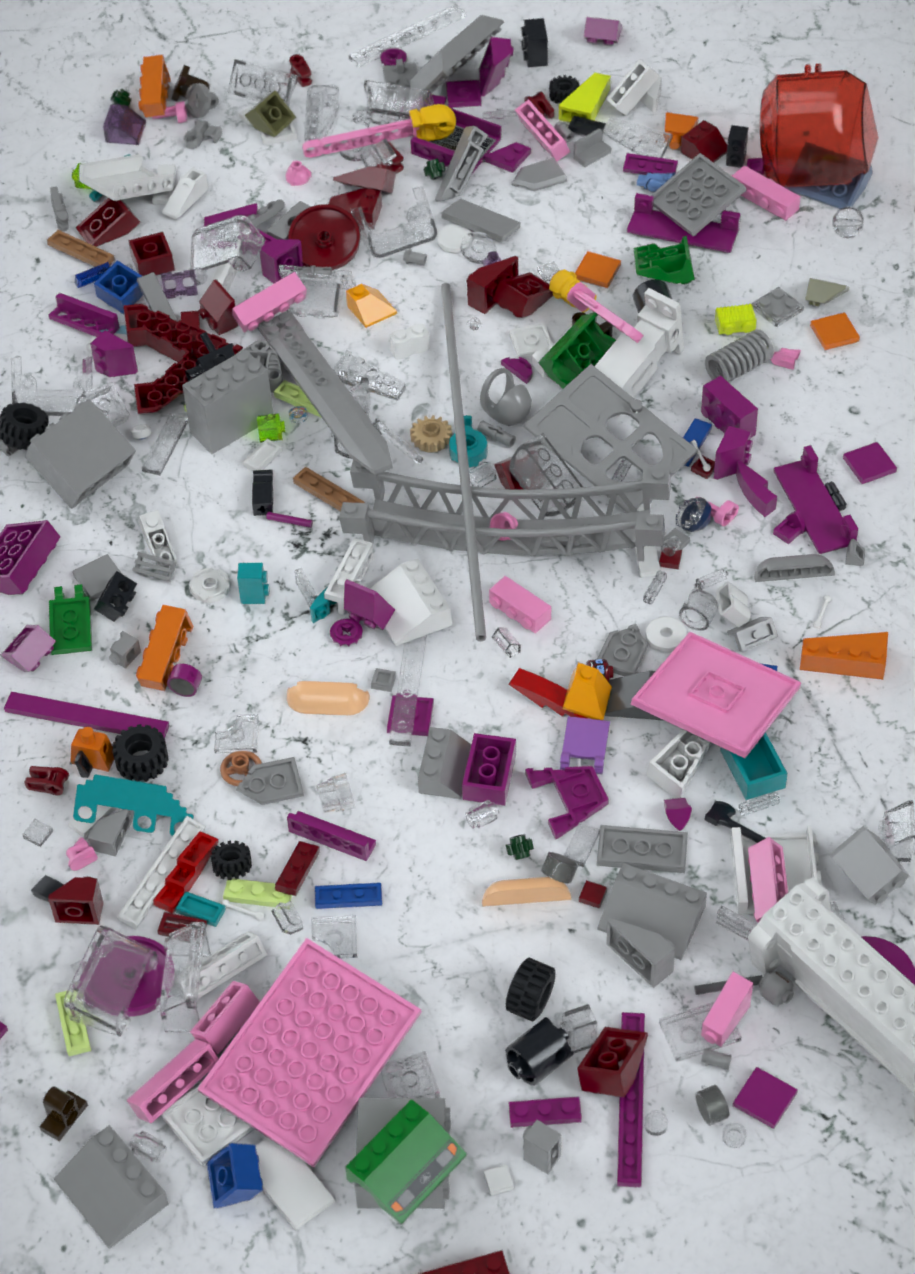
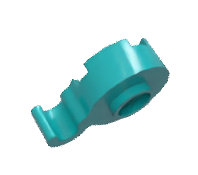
M465 415L464 426L470 468L478 466L480 461L487 458L488 445L486 437L481 432L472 428V416ZM454 433L449 441V455L452 461L454 460L458 463L456 433Z

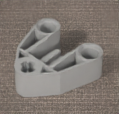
M258 340L245 349L268 370L270 391L274 393L283 382L278 354L266 341Z

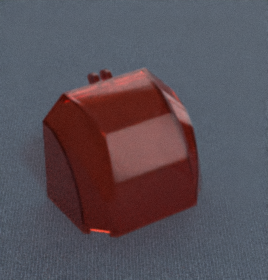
M821 63L815 65V72H811V65L806 64L804 73L776 75L763 90L759 114L760 145L766 177L768 179L771 178L783 187L849 184L852 182L853 177L860 173L866 174L869 172L879 137L867 83L847 70L821 72Z

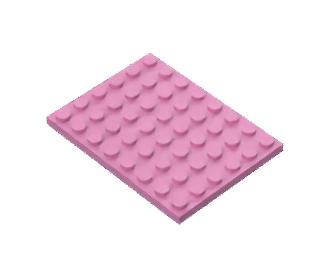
M306 938L198 1087V1091L301 1160L315 1167L358 1105L359 1098H363L422 1011L417 1006Z

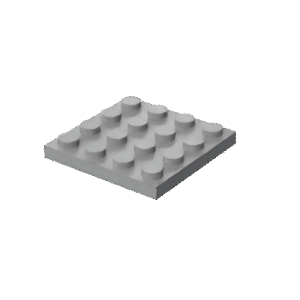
M699 153L651 196H654L653 206L690 235L695 236L746 191V187Z

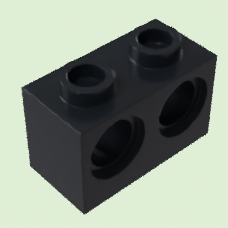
M731 125L727 144L726 166L740 168L744 166L749 127Z
M116 571L109 579L94 610L113 622L119 616L123 617L128 610L127 602H131L136 595L134 589L137 583Z

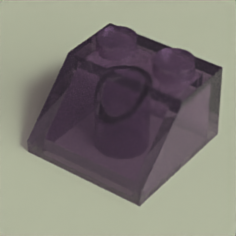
M110 105L103 125L105 142L139 145L146 126V120L128 106Z

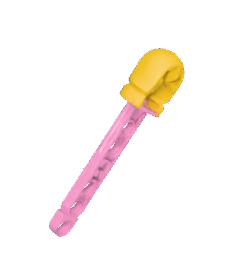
M430 105L421 108L420 111L417 109L409 110L408 120L328 136L320 140H310L305 142L302 148L304 155L311 158L321 156V154L340 152L377 144L381 141H391L410 136L425 139L426 141L438 140L452 134L456 127V116L452 109L446 105Z
M563 269L553 275L549 289L553 292L555 298H561L583 313L589 309L596 312L597 315L637 343L643 338L644 335L598 303L596 301L597 295L576 279L577 277L574 272H568L566 269Z

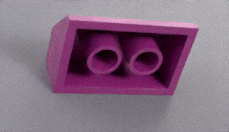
M490 38L479 67L481 96H486L504 78L505 69L509 66V59L514 53L511 39Z

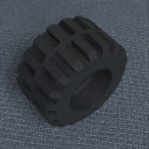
M15 402L14 404H8L1 411L0 439L12 448L27 450V447L31 444L30 440L36 434L42 435L49 424V417L44 410L31 403Z
M138 724L137 727L130 726L128 730H122L120 732L121 735L115 737L116 742H113L112 751L116 768L122 777L126 776L127 780L134 779L138 782L140 780L147 782L149 778L155 779L157 774L164 772L163 768L167 767L169 757L165 738L161 732H158L157 728L151 729L150 725L142 727V724ZM139 751H149L141 756L133 755L134 753Z
M530 957L526 958L517 969L506 997V1010L531 1022L535 1021L544 1010L551 995L556 977L555 968Z

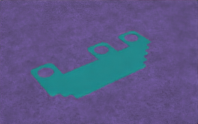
M96 774L93 780H86L85 785H77L73 818L79 822L94 823L97 805L134 811L133 828L141 832L152 833L155 831L157 815L171 817L170 835L173 836L176 832L174 829L176 823L183 822L186 816L194 818L193 814L186 812V807L180 806L179 800L173 799V794L167 792L166 786ZM80 807H89L92 810V816L88 819L81 818L78 814ZM141 816L150 818L151 826L144 829L138 825V819Z

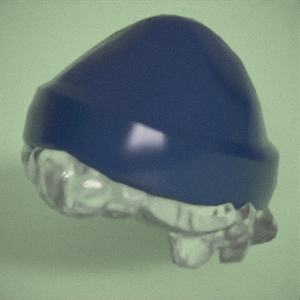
M701 497L685 500L684 505H679V510L676 513V525L688 532L704 529L711 521V505L706 499Z

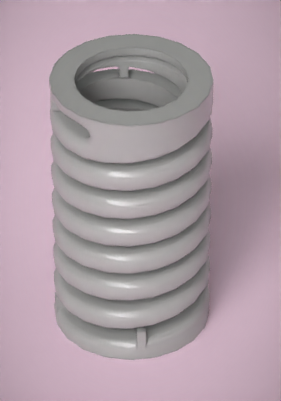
M759 329L753 330L751 333L709 354L705 358L707 373L712 380L722 376L728 382L733 381L735 378L740 377V375H744L751 369L771 360L774 355L773 345L763 331Z

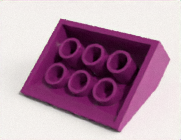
M48 520L6 524L0 533V593L15 595L26 592L28 585L37 576L42 564L47 561L48 555L56 547V543L61 537Z

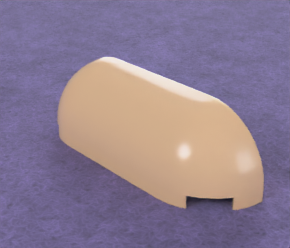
M299 681L296 686L287 689L288 705L294 711L304 714L354 715L363 711L370 699L369 692H364L357 688V684Z
M551 877L501 880L491 884L486 889L482 899V907L571 900V894L564 882Z

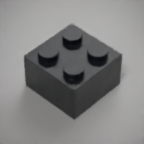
M544 18L524 19V27H521V36L523 37L521 48L525 50L523 51V60L527 61L528 68L548 66V37Z

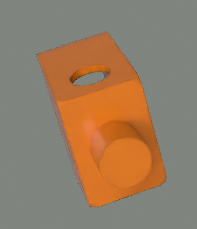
M666 112L664 143L669 144L671 149H678L681 146V137L698 125V117Z
M91 727L78 729L71 744V764H75L74 761L78 752L83 751L94 769L109 772L114 756L113 747L108 736L104 733L94 732Z

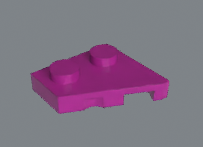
M515 142L486 154L484 162L513 173L531 154V148Z

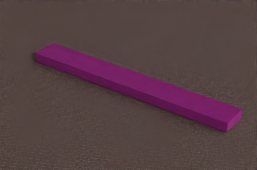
M12 691L4 706L5 712L80 727H91L92 729L121 734L122 730H128L130 726L137 727L138 724H142V727L150 725L151 729L157 728L158 732H161L165 738L170 726L169 721Z
M622 1012L621 1029L645 1032V1013ZM644 1051L632 1087L625 1097H619L617 1186L641 1187Z

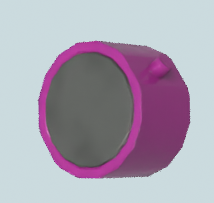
M176 664L170 673L167 685L176 694L191 697L197 693L202 681V674L191 665Z

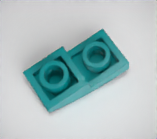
M326 589L317 596L310 607L311 621L313 623L329 615V606L337 603L325 599L324 593Z

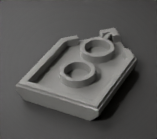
M555 158L521 167L512 181V185L517 187L521 185L528 187L529 190L536 191L566 182L567 179Z
M637 624L628 626L627 629L610 632L597 659H606L609 666H613V673L621 676L636 674L648 648V643L639 632L640 629Z
M295 757L252 765L244 780L236 788L238 792L261 805L304 796Z

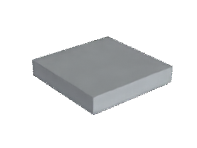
M106 554L73 570L72 573L77 582L83 585V590L90 597V600L93 601L101 596L109 579L116 571L120 572V570L109 555Z

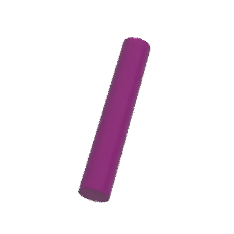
M267 512L266 515L268 520L311 528L313 521L309 519Z

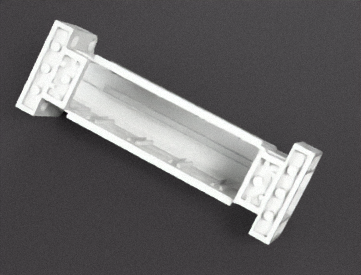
M811 877L804 883L798 884L762 916L757 926L750 932L748 941L752 964L764 975L768 972H773L779 965L783 966L796 979L794 983L915 1095V985L831 911L829 891L815 878Z

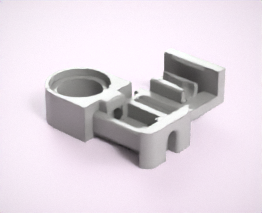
M195 120L194 128L191 131H187L184 136L186 147L193 149L198 147L203 141V137L206 136L207 138H213L214 143H217L222 135L221 127L209 126L208 121L201 122L200 120Z

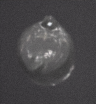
M697 585L681 607L679 618L690 629L696 631L706 630L715 617L720 602L711 593L702 590L701 585ZM686 610L696 611L701 616V620L696 622L689 620Z

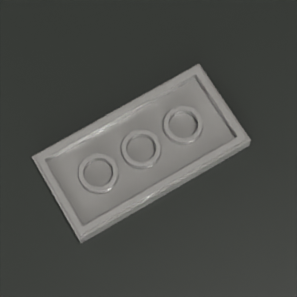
M461 198L444 210L441 216L445 220L500 242H503L517 231L521 222Z
M600 825L597 866L621 868L622 864L625 863L642 870L685 873L688 832Z

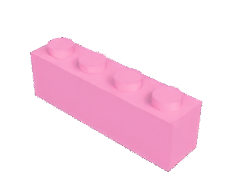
M529 100L515 109L521 123L552 158L559 161L570 153L563 137Z
M745 165L732 175V177L746 187V191L741 196L776 216L787 220L799 210L801 196Z
M293 272L232 308V315L243 332L253 331L261 322H268L278 312L283 313L288 310L293 303L302 302L305 299L307 289L297 274Z
M770 837L748 848V863L751 872L750 881L753 890L752 899L755 908L754 917L758 923L762 916L788 893L783 847Z
M195 1039L126 1101L138 1118L148 1123H153L214 1067L219 1058L209 1043Z

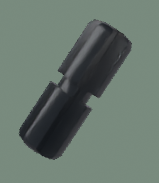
M832 481L826 483L825 487L838 510H845L846 502L835 483Z

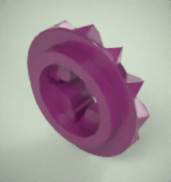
M398 48L387 49L380 56L381 63L385 66L396 65L397 59H403L404 64L407 61V54Z
M349 618L336 621L330 629V637H332L334 643L337 642L340 646L343 644L348 646L352 643L357 644L358 640L362 639L363 629L361 624ZM343 631L347 633L350 632V636H348L347 634L343 635Z

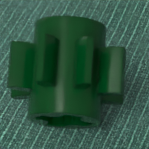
M122 88L120 91L115 90L110 98L113 102L112 106L120 111L122 108L127 109L132 101L129 97L130 93Z
M439 159L426 162L427 166L423 168L425 177L430 176L431 180L443 177L442 172L446 170L444 162L439 163Z
M525 834L509 838L510 844L505 845L508 855H514L515 860L531 856L529 850L534 849L532 839H526Z

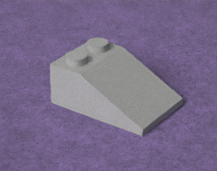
M613 918L607 920L606 944L653 988L673 973L675 947L670 940L664 939L658 933Z

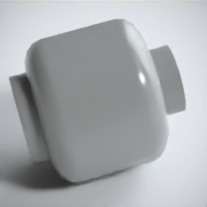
M768 972L759 982L761 996L773 1005L787 1004L793 998V982L780 972Z

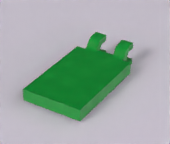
M82 584L74 585L75 598L65 599L62 586L54 587L55 600H49L50 636L56 641L53 644L54 649L51 651V655L92 651L90 597H85Z

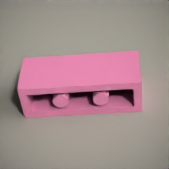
M504 576L489 589V603L494 608L506 613L509 618L519 622L525 629H529L536 634L551 620V606L507 576Z
M232 981L190 1033L195 1039L209 1043L215 1054L218 1055L225 1049L232 1037L239 1032L241 1026L250 1017L260 1001L248 985Z

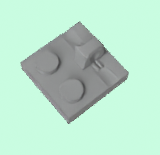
M397 59L396 65L383 66L387 93L396 92L398 86L410 88V80L418 73L416 63L403 64V59Z

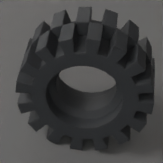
M560 75L558 79L554 77L549 83V98H551V101H554L556 104L559 102L560 105L580 86L579 81L575 77L573 79L570 75L569 77H566L567 75L561 77Z
M230 840L227 841L228 844L222 842L220 847L216 845L214 847L215 850L211 852L213 873L217 877L220 876L221 879L227 877L228 880H232V877H235V880L239 879V875L242 877L246 876L245 872L249 873L250 868H252L249 847L245 846L243 842L239 845V841L231 843Z

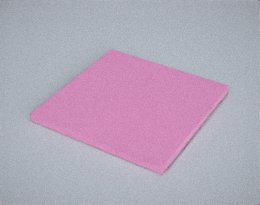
M689 632L632 698L631 705L746 758L800 689L801 682Z

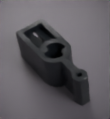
M253 470L252 507L254 516L267 515V512H273V470Z

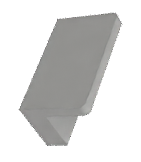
M600 128L574 142V160L583 167H587L611 153V147L602 141V130Z
M759 617L743 624L739 628L735 627L727 631L728 635L735 637L738 649L741 652L778 637L771 617Z

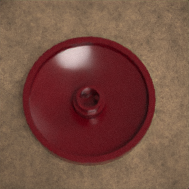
M320 204L309 207L296 216L290 226L288 239H298L301 241L303 266L311 267V265H316V267H332V270H336L349 263L356 255L360 246V230L355 218L345 209L335 205Z

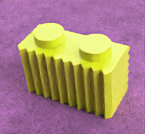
M752 304L724 306L723 308L717 307L715 309V323L719 335H731L738 332L749 333L756 330V316Z

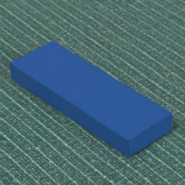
M695 418L683 438L690 444L691 441L695 440L700 450L712 430V424ZM697 453L684 465L689 467Z
M381 883L315 886L316 909L382 906Z

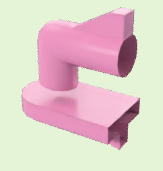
M781 348L779 352H774L771 361L777 366L794 369L795 360H798L801 350Z
M83 837L66 851V855L70 859L68 866L73 871L82 869L98 858L93 847H89Z

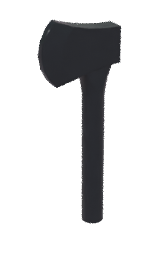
M715 801L711 809L705 814L704 820L715 826L719 824L730 829L732 827H741V835L756 843L766 839L762 835L732 820L730 817L735 815L736 811L733 806L726 802Z

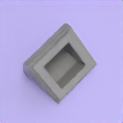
M853 538L847 547L845 564L862 566L864 565L865 549Z

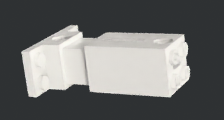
M650 288L644 293L646 305L638 313V323L634 327L644 335L643 338L637 343L622 333L595 365L599 371L633 398L637 396L658 370L657 361L665 352L671 354L674 351L681 354L684 350L680 303Z

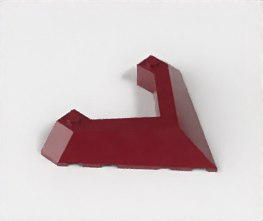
M144 304L123 305L128 343L132 344L133 347L147 345L178 362L170 366L165 371V375L160 379L157 378L154 382L134 384L137 414L158 412L184 393L182 385L189 382L185 371L197 366V358L209 353L200 337L206 331L181 320L175 321L170 318V315L158 310L157 312L149 310L148 306ZM207 333L216 350L229 344L226 339ZM238 344L233 346L234 354L243 349V346Z

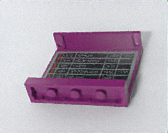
M451 108L456 116V127L451 135L432 141H426L417 137H413L410 140L411 154L427 160L439 159V163L444 162V165L449 167L464 129L476 126L488 136L480 146L484 150L473 170L474 172L483 162L484 156L489 154L500 142L501 126Z

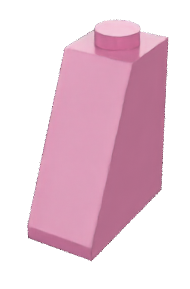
M732 972L702 1024L701 1036L706 1041L722 1047L750 1007L753 988L751 981Z

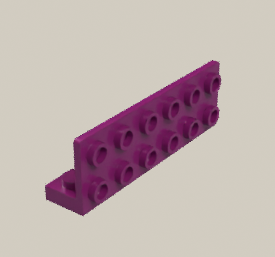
M636 193L634 213L627 227L628 233L678 243L681 242L683 236H687L688 245L728 253L732 251L740 228L741 213L723 210L721 223L711 221L695 236H692L662 212L653 210L654 196Z
M808 445L803 448V455L800 461L774 467L773 472L794 510L800 511L805 522V530L817 552L823 554L848 547L853 538L857 541L858 527L851 515L842 517L817 473L819 458L812 446Z

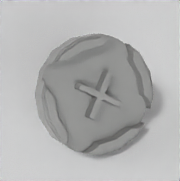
M192 84L187 90L186 99H188V104H186V108L192 117L202 118L206 116L209 110L215 108L219 103L216 94L209 92L208 87L204 84Z

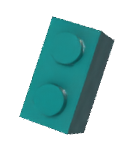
M238 563L237 581L241 604H265L270 588L269 584H266L268 582V572L264 571L263 563Z

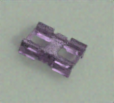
M194 269L184 270V273H161L163 291L167 299L175 298V295L179 296V294L180 296L182 294H187V296L198 295ZM193 278L194 285L185 287L183 279ZM175 280L176 288L166 289L165 281Z

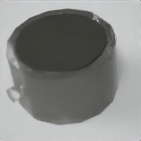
M548 852L541 872L554 880L570 884L577 871L578 864L566 856Z
M705 1085L701 1086L702 1090L695 1094L701 1116L709 1126L719 1123V1126L723 1125V1120L728 1119L730 1116L723 1093L716 1085L708 1088Z

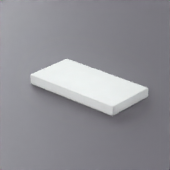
M266 1138L256 1145L260 1177L263 1181L262 1189L295 1231L335 1203L332 1195L303 1160L270 1138Z

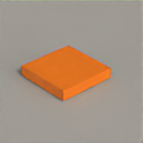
M587 251L575 272L576 279L608 288L621 266V260Z
M845 312L810 322V326L824 350L859 342L860 336Z

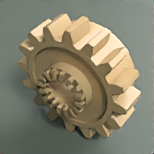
M432 415L428 419L427 416H424V420L417 419V423L412 424L410 429L411 442L420 451L438 452L445 449L446 445H449L450 438L452 437L451 425H448L447 420L442 422V417L435 419V416Z

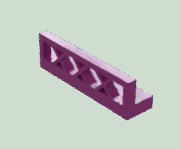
M63 293L55 296L57 307L49 314V319L95 337L102 333L99 330L107 329L111 334H115L120 329L116 313ZM61 312L67 314V315L58 316V314H60ZM71 319H81L79 321H71ZM94 324L95 326L87 327L85 325Z
M297 811L296 814L289 813L287 816L290 833L361 860L367 861L376 846L375 839L301 811Z

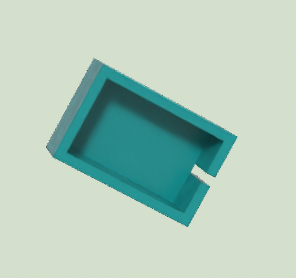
M766 732L746 758L722 747L720 748V752L745 800L786 788L788 773Z

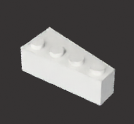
M683 729L649 762L646 776L675 799L681 798L712 743Z

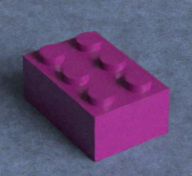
M722 376L703 385L701 413L705 418H708L723 433L726 432L728 426L750 431L751 438L756 435L758 408Z
M474 733L462 783L463 800L506 805L516 758V739Z

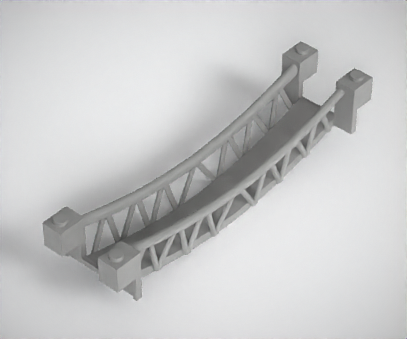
M355 460L352 461L350 475L353 488L373 489L375 502L373 510L369 509L368 503L343 502L339 516L343 533L362 534L364 541L371 543L374 542L376 535L381 538L386 537L409 542L414 545L421 544L444 548L450 551H467L464 515H461L463 504L462 502L460 503L455 513L445 494L462 495L461 485L418 479L389 472H381L374 475ZM644 468L642 480L582 488L510 490L471 486L472 499L482 517L474 516L477 552H480V554L530 556L570 555L637 547L638 561H644V546L663 547L665 536L664 515L650 514V503H652V500H669L671 490L670 469ZM383 481L396 484L388 502L383 501L385 493ZM402 486H404L414 507L394 503ZM410 487L432 490L421 508ZM642 490L644 511H637L624 492ZM437 492H439L449 513L427 510ZM617 493L631 512L612 515ZM611 494L606 515L589 496ZM478 497L502 498L504 500L489 518ZM582 497L599 516L577 518ZM558 498H576L571 517L557 500ZM518 499H544L538 519ZM550 499L565 519L544 520ZM510 500L531 519L517 520L518 526L516 529L489 528L491 518L495 514L500 513ZM584 523L594 524L592 526H582ZM575 525H581V526H582V527H572V528H549V529H542V527H555V526H575ZM588 534L595 535V541ZM576 535H581L590 543L573 546ZM554 536H569L567 546H562ZM501 537H509L511 540L501 541L499 539ZM543 537H548L556 547H541L540 544Z

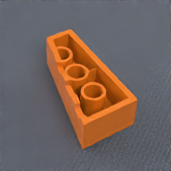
M162 54L143 57V64L140 65L142 73L140 84L142 88L139 89L141 98L138 101L139 110L143 111L145 118L165 115L166 99H168L167 90L170 88L168 82H171V77L164 56Z
M162 605L161 611H158L156 614L155 628L150 632L148 648L144 649L142 665L138 667L136 677L141 686L165 691L167 687V680L174 667L172 665L173 662L179 661L181 645L185 646L188 641L186 637L187 631L192 632L194 627L186 609Z
M888 632L803 638L800 670L883 680L886 667Z

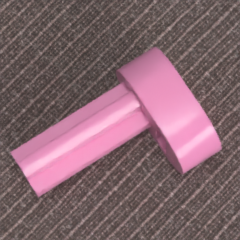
M177 102L176 106L166 107L165 115L153 116L152 118L158 119L177 115L178 123L187 122L185 102Z
M727 500L720 508L710 503L711 516L714 517L716 523L722 526L728 525L735 518L739 510V505L730 500Z

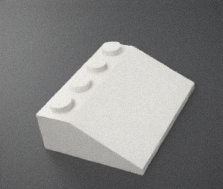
M419 559L399 565L370 588L378 592L395 609L385 629L396 646L452 626L450 607Z

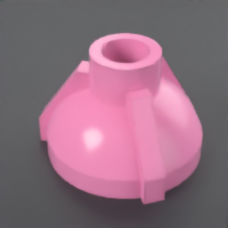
M293 161L286 172V181L291 186L303 185L311 177V171L302 165L300 161Z
M505 511L495 514L491 518L489 528L516 529L518 521ZM501 537L499 540L505 541L511 539L509 537Z

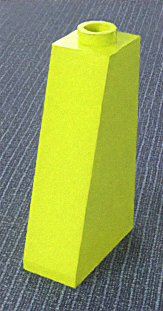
M593 73L560 103L559 120L571 122L573 116L595 120L610 91L611 76Z

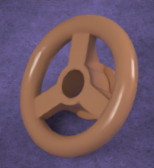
M236 751L229 754L222 761L220 773L227 783L238 786L243 780H235L229 775L237 773L243 774L246 777L249 771V758L256 765L262 764V762L252 752ZM230 761H232V766L227 768Z

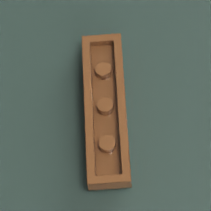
M57 230L47 239L49 246L103 271L114 261L113 254L60 230Z
M304 467L293 477L294 484L340 512L343 502L365 503L307 467Z

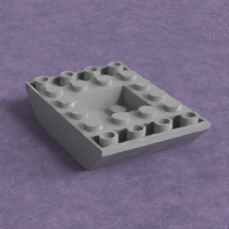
M480 15L441 48L410 80L411 102L414 104L418 100L422 102L428 97V94L433 93L438 86L442 85L449 76L451 77L458 71V67L462 68L467 63V60H471L489 42L492 35L495 36L502 30L500 26L504 21Z

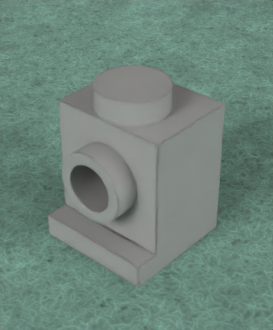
M122 631L120 633L121 638L115 641L110 648L111 655L109 659L113 664L126 668L141 653L137 638Z

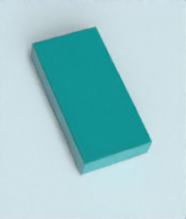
M186 891L176 907V913L207 920V924L214 927L218 925L226 910L225 905Z

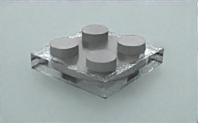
M780 287L775 288L752 303L753 309L775 327L780 326L804 311V306Z

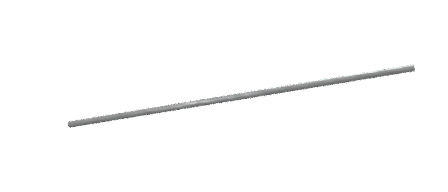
M443 283L441 291L475 637L477 641L482 642L486 640V629L450 285Z

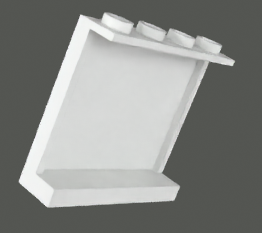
M140 154L80 164L79 181L113 201L174 190V173L157 175L142 167L143 156Z
M808 825L807 833L760 834L765 838L770 837L783 847L788 892L811 877L821 884V872L816 869V866L819 865L818 852H814V847L817 845L816 834H812L811 825ZM732 827L730 841L738 914H754L755 908L752 899L753 890L750 881L751 872L748 863V848L757 843L741 835V827Z

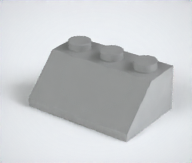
M430 727L418 775L419 793L461 799L462 783L471 744L450 729Z

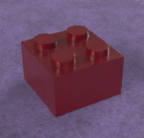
M163 232L128 240L131 257L138 274L145 276L154 272L155 275L175 271L173 255Z

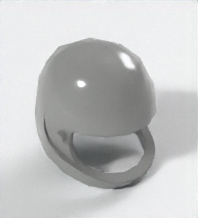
M496 369L486 378L480 394V404L482 409L491 418L501 424L513 426L521 423L531 409L532 400L528 390L522 384L515 386L513 376L508 369ZM505 373V391L499 402L495 404L490 399L488 391L495 377Z

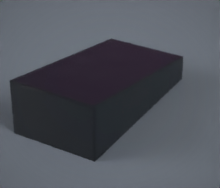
M79 751L74 762L80 776L89 778L93 766L84 752Z

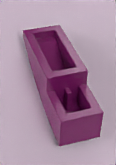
M739 460L736 469L738 484L750 504L766 517L776 510L777 495L768 489V481Z

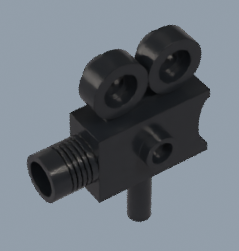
M207 332L202 333L200 337L209 353L197 358V366L185 371L188 381L234 356L233 343L216 350Z

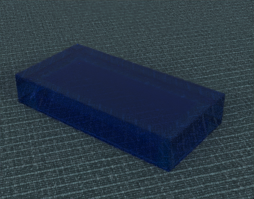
M106 262L76 274V287L80 288L97 281L110 268L109 263Z

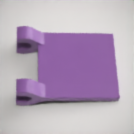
M568 716L560 758V769L564 770L565 767H569L571 757L595 760L594 770L596 774H603L610 721Z

